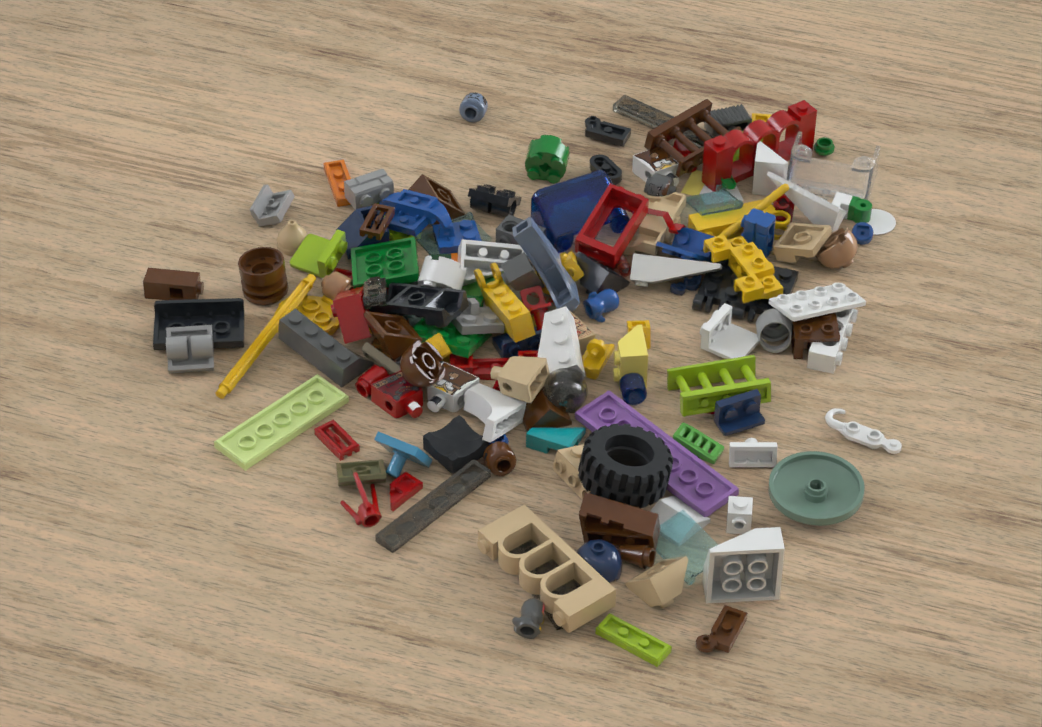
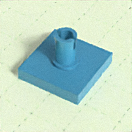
M379 431L377 432L374 440L387 451L394 454L386 470L388 475L398 478L406 460H411L428 468L430 467L433 459L420 448Z

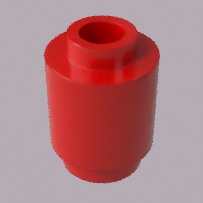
M374 365L357 379L355 388L361 396L365 398L369 395L371 396V384L389 376L385 368Z

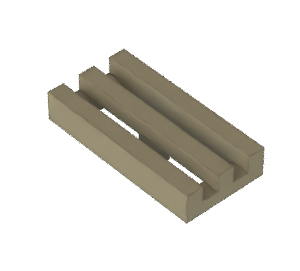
M368 342L363 345L362 351L364 356L377 366L385 368L389 375L401 370L398 364Z

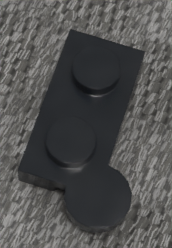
M590 116L585 119V137L624 147L631 136V128L605 121L601 122L596 116Z

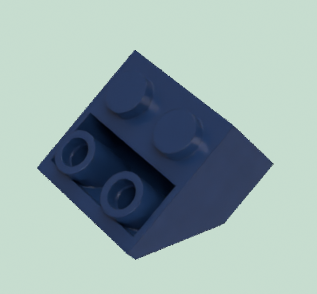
M372 206L355 209L337 228L345 232L346 242H348L345 254L348 260L351 259V248L389 241L388 228L381 240H376V236L370 239L367 234L364 237L360 236L359 229ZM380 211L377 212V214H376L374 220L372 221V223H371L369 229L372 228V226H373V224H374V222H375V219H376V217L379 215Z

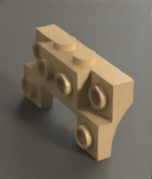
M674 192L660 197L645 196V198L649 199L648 208L666 211L669 213L674 224L681 223V217L679 216L686 206L687 195ZM647 214L639 226V234H634L623 254L633 256V253L637 254L640 251L655 256L659 249H663L656 246L657 241L666 244L673 237V233L669 232L664 218Z

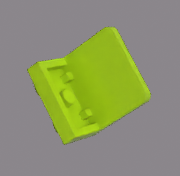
M337 229L330 240L314 234H307L291 258L290 266L321 278L330 275L347 250L348 242H346L345 232Z

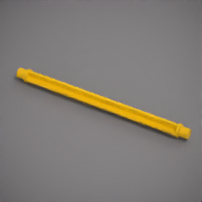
M308 274L306 278L301 280L219 384V388L215 392L218 398L224 399L227 394L231 393L279 331V319L296 309L312 289L313 283L316 281V277L313 274Z

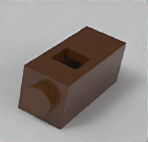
M148 268L143 280L144 296L146 299L156 300L198 299L199 295L203 294L204 282H201L200 272Z

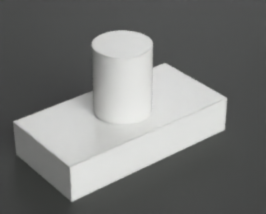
M748 438L745 442H730L729 467H775L777 464V442H758L755 438Z

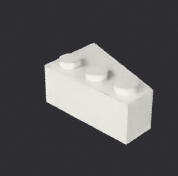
M462 239L458 247L457 262L461 263L459 268H467L463 286L477 282L474 270L478 268L481 270L484 279L493 277L490 264L494 262L498 265L501 274L504 273L501 264L523 253V249L520 245Z
M566 306L544 314L538 357L547 359L550 377L545 384L550 387L586 376L575 320Z

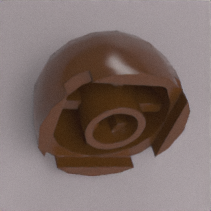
M416 341L401 356L400 368L402 376L411 385L418 388L433 386L445 376L446 369L445 367L442 368L440 363L443 360L442 356L430 343Z

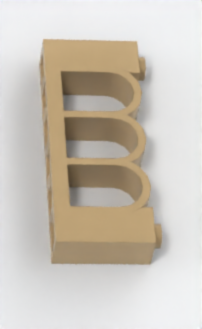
M525 504L478 530L477 545L479 550L493 561L498 558V564L505 572L519 575V584L522 589L530 594L540 595V600L545 605V611L553 614L555 623L560 627L562 626L568 633L616 606V589ZM531 539L538 545L523 554L509 553ZM551 559L559 565L545 574L537 575L530 573V571ZM573 579L581 585L565 595L551 593Z

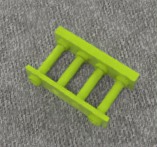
M755 355L667 369L668 391L680 389V413L683 417L714 412L716 401L755 389L761 394L760 404L771 402V381L769 378L757 380L755 377ZM745 378L747 380L746 382L734 383L733 381L735 379ZM724 382L725 385L713 387L712 383ZM702 385L703 389L692 391L689 388Z

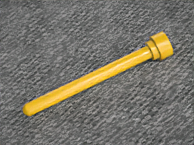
M782 184L752 209L755 208L761 211L766 209L789 190L788 184ZM744 215L718 236L724 235L728 239L741 229V221Z

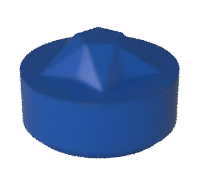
M860 222L852 228L857 244L865 245L871 242L874 231L870 224Z

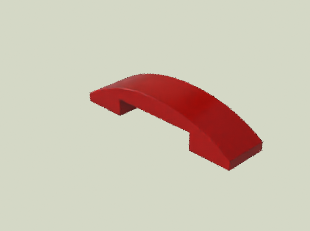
M518 351V356L538 357V351ZM450 354V365L479 377V380H493L491 378L492 368L494 366L504 367L510 358L473 359V354L469 358Z

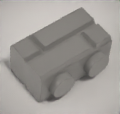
M384 169L346 180L344 182L345 198L354 209L368 207L374 203L381 202L394 193L393 180L387 176Z

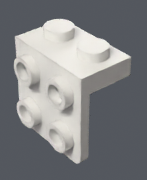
M725 303L719 310L714 311L711 319L707 323H703L700 329V348L724 359L748 356L758 345L759 340L757 334L731 323L732 306Z

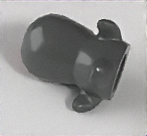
M530 598L521 607V617H514L512 622L514 624V631L527 639H534L541 633L540 625L544 623L545 605L537 598Z

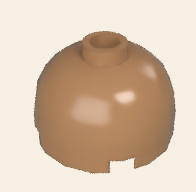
M846 227V231L843 228H839L832 232L815 256L819 262L828 268H846L854 262L853 257L858 249L856 238L848 227Z

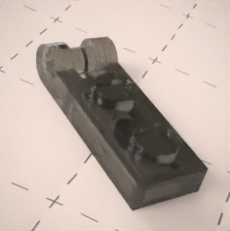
M371 277L364 281L363 304L365 310L372 309V306L380 305V307L387 306L386 277Z

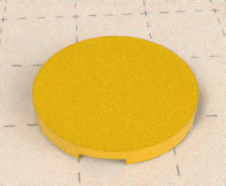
M306 295L296 308L330 336L340 326L338 317L334 318L331 311L333 300L324 295L322 297ZM286 299L283 300L282 302H280V303L278 304V308H277L276 312L279 310V308L282 306V304L286 301Z

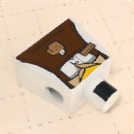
M661 147L633 155L632 172L646 182L649 176L652 177L658 173L673 178L674 186H677L679 183V177L676 176L679 163Z
M443 361L441 366L446 369L445 376L435 385L427 387V406L432 412H438L441 408L450 412H457L465 405V392L479 383V377Z

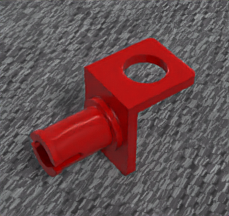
M783 194L773 202V207L775 210L788 212L791 216V223L795 204ZM775 216V221L783 222L787 220L784 216Z
M541 286L523 289L520 291L522 303L530 311V314L534 316L537 331L542 330L544 314L552 306L551 302L545 303ZM529 293H536L538 295L539 301L537 304L531 305L527 302V295Z

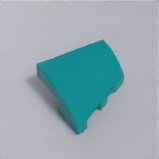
M533 427L526 433V447L546 454L550 449L559 450L573 447L574 445H579L586 433V428Z

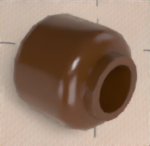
M496 441L486 447L483 454L488 470L496 476H505L512 472L516 466V456L512 448L505 442Z

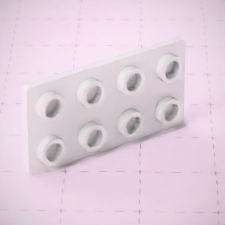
M837 282L829 286H818L806 291L799 290L792 294H781L777 297L769 298V304L791 321H798L865 306L866 300L846 287L845 284Z

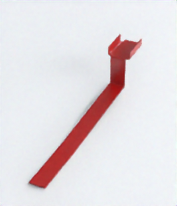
M648 208L647 214L664 218L670 233L678 234L677 230H680L682 227L686 228L684 224H674L668 212Z

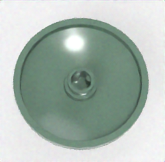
M806 451L792 454L776 464L769 477L768 491L774 506L788 518L808 525L824 526L836 524L852 517L862 505L865 485L860 472L847 460L826 452Z

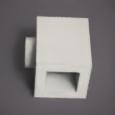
M729 496L726 533L744 534L751 531L753 497Z

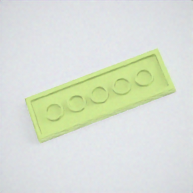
M317 374L214 441V448L246 471L347 404L349 396Z

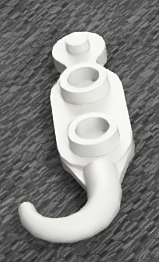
M835 408L826 413L825 420L828 426L838 430L846 439L868 446L871 449L882 447L891 454H897L901 451L902 445L900 441L886 439L879 430L871 429L854 421L845 423L833 419V415L845 414V410Z

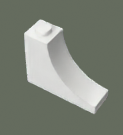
M480 383L467 389L464 394V410L475 415L485 424L482 438L485 441L491 443L523 421L527 403L525 401L503 395L500 391Z

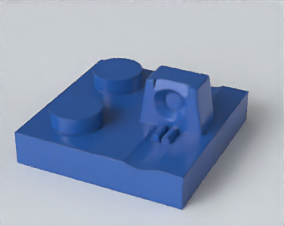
M475 220L451 222L446 228H443L441 224L432 225L439 254L458 253V247L462 239L482 241Z

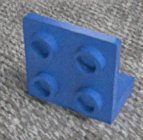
M682 227L680 230H677L678 234H675L672 245L658 241L656 243V246L663 248V253L685 260L711 262L712 253H705L703 246L704 240L715 236Z

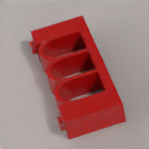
M802 100L788 106L787 111L779 110L768 118L767 122L755 120L743 132L737 129L731 130L724 136L719 135L705 141L701 182L713 192L721 190V177L727 179L731 178L732 175L735 182L738 183L754 176L757 143L762 138V143L785 161L812 151L817 110L808 102ZM786 129L785 140L779 142L782 132ZM739 149V159L733 162L734 154Z

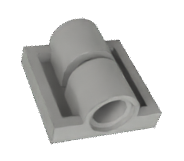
M212 325L166 328V353L169 374L214 371Z

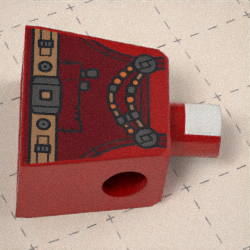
M401 370L371 384V401L392 417L400 418L409 414L412 418H417L422 414V388L415 387L406 381L402 376Z

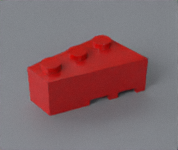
M364 286L338 293L333 299V304H331L333 317H338L345 344L371 337L369 326L363 315L365 311L369 312L368 298Z

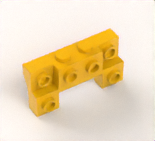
M724 235L704 240L703 251L705 253H712L711 261L713 263L729 259L728 266L738 277V279L734 280V291L742 292L743 303L758 299H769L783 294V286L774 276L773 264L765 258L762 250L758 249L754 242L748 243L743 236L727 240Z

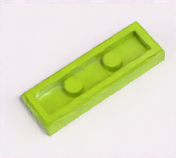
M610 613L595 629L596 635L656 667L672 651V646Z

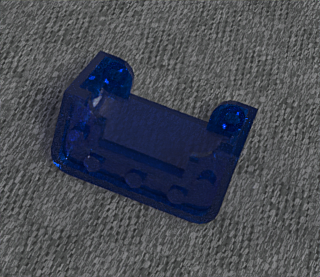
M598 170L544 187L532 195L531 217L537 225L546 228V237L558 253L571 248L574 235L579 234L609 184H613L605 171ZM617 207L613 209L604 225L610 224V228L614 233H622L630 218L626 210Z

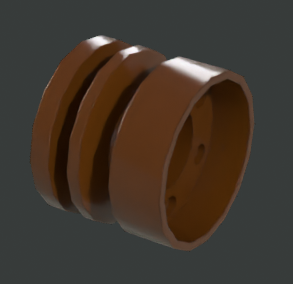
M272 247L253 248L239 258L238 267L242 291L246 300L254 304L266 305L281 300L287 294L289 287L285 273V261L283 254L278 249Z

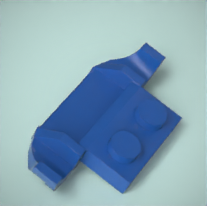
M407 189L390 194L379 203L395 207V215L387 227L388 229L415 237L428 224L432 225L436 220L443 228H446L452 222L446 208L438 201L437 197Z

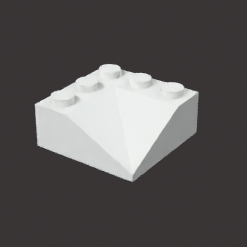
M780 527L755 528L709 549L703 567L702 580L706 604L780 599L785 551Z

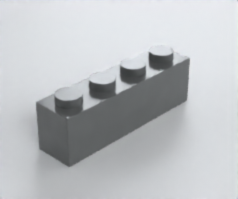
M297 309L279 319L278 338L341 388L374 365L369 359L343 346Z

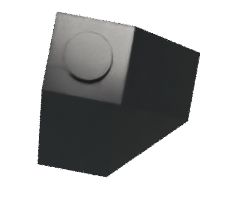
M580 251L576 254L577 264L584 272V276L579 281L587 289L585 293L588 295L592 292L598 294L605 289H612L617 293L630 284V281L597 262L592 257Z

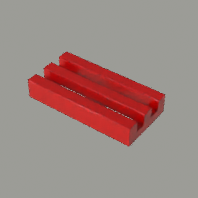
M334 419L314 429L315 436L340 461L344 459L345 455L349 457L353 451L355 453L360 451V445Z

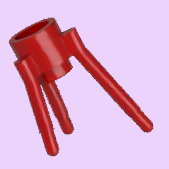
M354 472L353 476L363 503L359 505L357 513L345 501L342 500L340 504L355 519L357 525L362 524L364 527L375 526L382 518L378 507L375 485H370L373 503L371 504L367 499L358 473Z

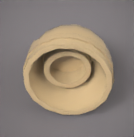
M289 220L287 225L278 233L277 248L281 253L293 256L308 233L295 220Z

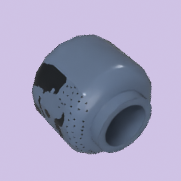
M476 92L469 93L460 104V115L468 122H478L484 117L488 103L483 95Z

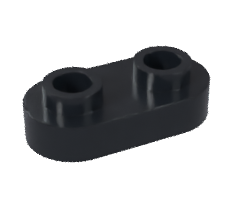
M598 154L590 158V170L604 184L609 185L611 183L617 185L621 182L622 170L609 157Z

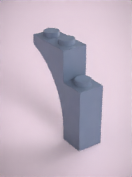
M530 216L512 228L513 237L542 278L556 309L566 306L572 312L580 304L577 284L562 266L560 254Z

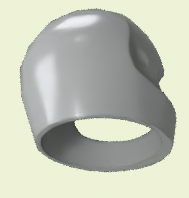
M775 308L765 310L756 321L758 340L768 352H782L789 347L792 340V321ZM788 336L787 340L779 346H771L763 341L764 339L776 342Z

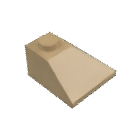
M687 556L660 560L625 584L627 588L650 607L661 606V608H665L674 603L673 598L682 592L688 558Z

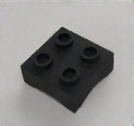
M460 415L453 418L442 429L423 435V449L451 474L482 458L486 447L489 446V442L483 440V435L476 433Z

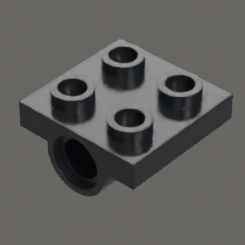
M484 184V186L477 185V188H469L468 197H471L470 208L488 213L492 211V214L507 217L508 214L514 216L516 207L520 205L522 197L516 196L515 191L507 189L496 191L495 186Z

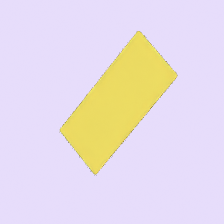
M696 170L691 173L681 193L698 197L705 185L701 182L702 171Z

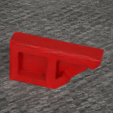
M406 471L389 484L391 511L394 512L423 489V482Z

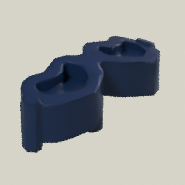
M701 275L693 276L691 279L685 277L684 283H672L670 292L682 296L686 290L696 291L700 286Z

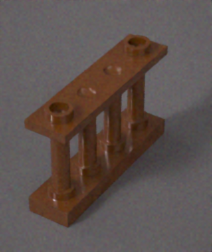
M708 99L652 129L647 134L644 147L649 151L657 147H661L679 163L676 171V176L678 177L685 173H690L695 167L703 163L704 146L699 149L682 134L683 132L691 130L703 142L712 138L697 125L701 122H706L719 135L724 136L730 132L710 116L713 103ZM739 126L733 129V130H736V129H737V130H741V128H740ZM677 139L691 154L684 157L667 141Z

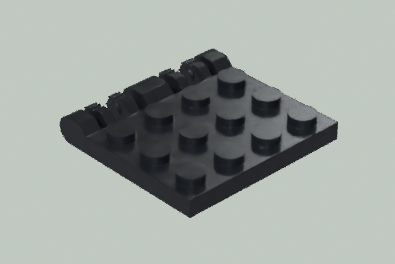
M729 259L716 262L722 265L721 270L705 274L692 304V309L702 311L705 304V312L710 313L713 304L719 305V310L725 303L732 306L731 318L743 320L746 312H749L747 318L749 322L754 321L756 314L761 315L765 310L774 308L769 304V299H758L747 303L742 302V292L734 291V280L738 279V277L728 266ZM774 266V276L783 286V294H792L799 271Z

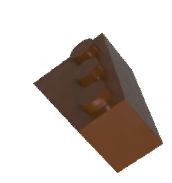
M587 492L584 493L579 511L584 543L600 539L610 542L616 548H619L621 545H650L656 551L661 530L657 513Z

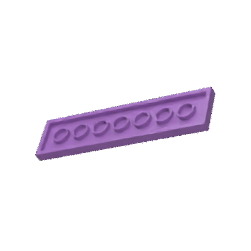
M610 390L575 412V419L592 432L605 425L609 427L611 424L622 426L623 424H630L631 427H642L647 432L655 433V437H660L665 445L669 447L673 456V467L667 490L703 517H708L728 503L729 496L739 495L738 487Z

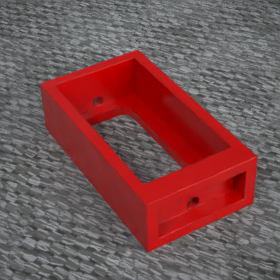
M610 183L575 239V252L578 253L580 251L598 262L614 268L647 215L649 199L641 194H635L621 186ZM618 207L631 212L633 215L612 247L595 240L613 209Z

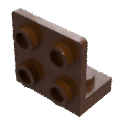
M836 312L792 321L793 335L791 347L793 359H803V350H807V342L840 341Z

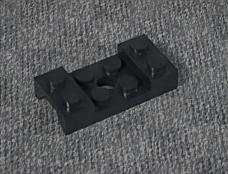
M394 282L389 284L387 299L384 302L373 300L367 302L369 312L390 315H415L418 318L425 317L426 325H433L437 328L448 326L452 320L460 316L469 307L465 290Z

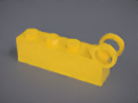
M762 200L688 215V228L712 236H718ZM772 204L763 210V213L767 212L775 216H784L787 220L783 222L775 221V229L787 230V225L790 224L791 220L788 212L775 210ZM744 228L739 229L727 240L741 236ZM774 234V240H779L782 235Z
M496 262L490 264L495 281L486 284L479 268L474 270L485 306L489 307L505 324L504 330L516 343L536 335L530 311L505 284Z

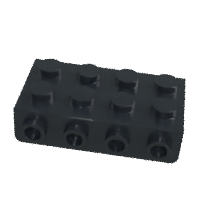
M243 299L155 301L154 350H166V328L212 325L213 348H244L245 310Z

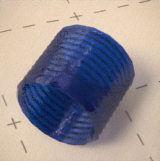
M629 373L620 379V390L625 403L637 405L647 398L644 379L640 374Z

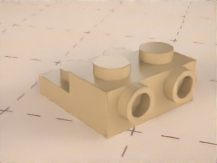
M792 222L773 246V252L776 255L777 261L796 263L801 256L807 258L814 257L832 234L831 226Z

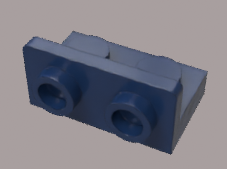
M535 329L536 335L516 343L508 333L492 337V344L501 358L518 356V351H538L542 330L537 331Z
M755 389L715 402L714 422L724 436L765 424V418L760 413L761 394Z

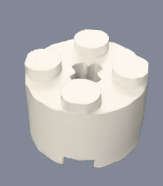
M431 255L425 257L418 279L419 285L462 290L467 268H459L461 263L449 258L439 256V260H431Z

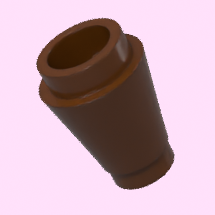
M621 545L618 550L621 560L643 569L652 567L656 559V551L650 545Z

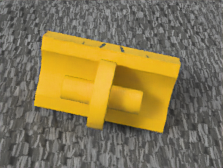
M595 338L588 343L587 350L582 356L585 377L594 380L598 378L615 350L614 344H604L603 340Z

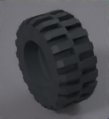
M611 424L609 427L605 425L593 431L586 438L579 463L578 476L586 491H590V494L641 509L647 507L648 504L651 506L664 496L673 467V456L660 437H655V433L651 431L647 432L639 426L631 427L630 424H623V426Z

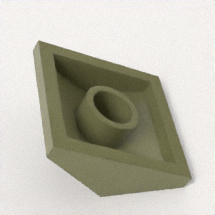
M383 459L336 463L338 486L356 485L353 476L354 472L358 473L362 484L386 482Z

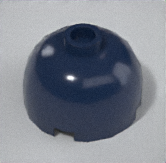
M600 539L590 540L577 550L576 553L609 583L615 579L616 581L620 579L622 573L621 555L613 544Z

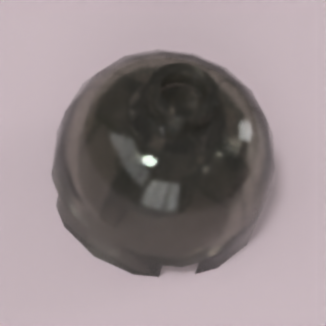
M559 368L551 372L544 383L545 387L542 389L550 402L558 408L561 406L568 408L565 411L568 413L578 411L586 401L588 394L583 374L578 370Z

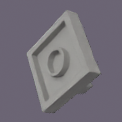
M467 298L469 307L460 316L451 321L462 335L504 333L505 324L489 307H479V302L475 298Z

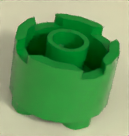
M541 135L539 139L531 140L525 160L527 176L531 180H546L552 184L560 182V179L566 172L570 155L569 147L561 143L562 139L553 135Z

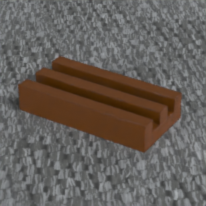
M374 203L359 229L360 236L364 237L367 234L370 239L376 236V240H381L395 215V207ZM380 210L381 212H380L379 215L376 217L375 222H374L372 228L369 229V227H370L372 221L374 220V218H375L377 212Z

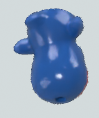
M605 289L598 294L596 292L590 293L588 299L583 301L587 316L598 322H605L602 313L611 312L618 308V294L612 289Z

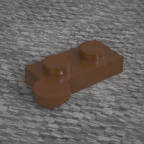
M724 605L711 629L710 635H700L696 639V648L704 653L711 652L714 649L729 653L747 621L748 613Z

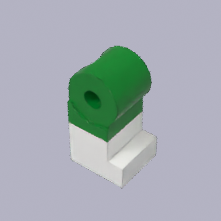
M836 192L832 204L847 211L843 219L853 220L855 223H868L870 221L872 203L870 201Z

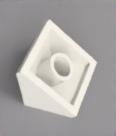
M761 141L757 143L752 194L768 196L778 188L767 176L768 171L787 180L788 162Z

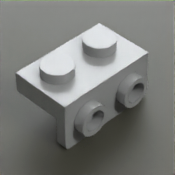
M268 184L263 185L250 208L251 215L259 227L270 224L276 225L283 220L295 196L291 190L273 193Z

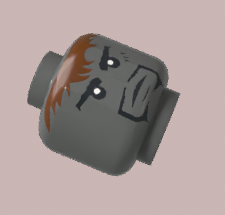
M656 173L652 177H648L644 193L657 197L667 196L676 192L677 187L674 186L673 178Z

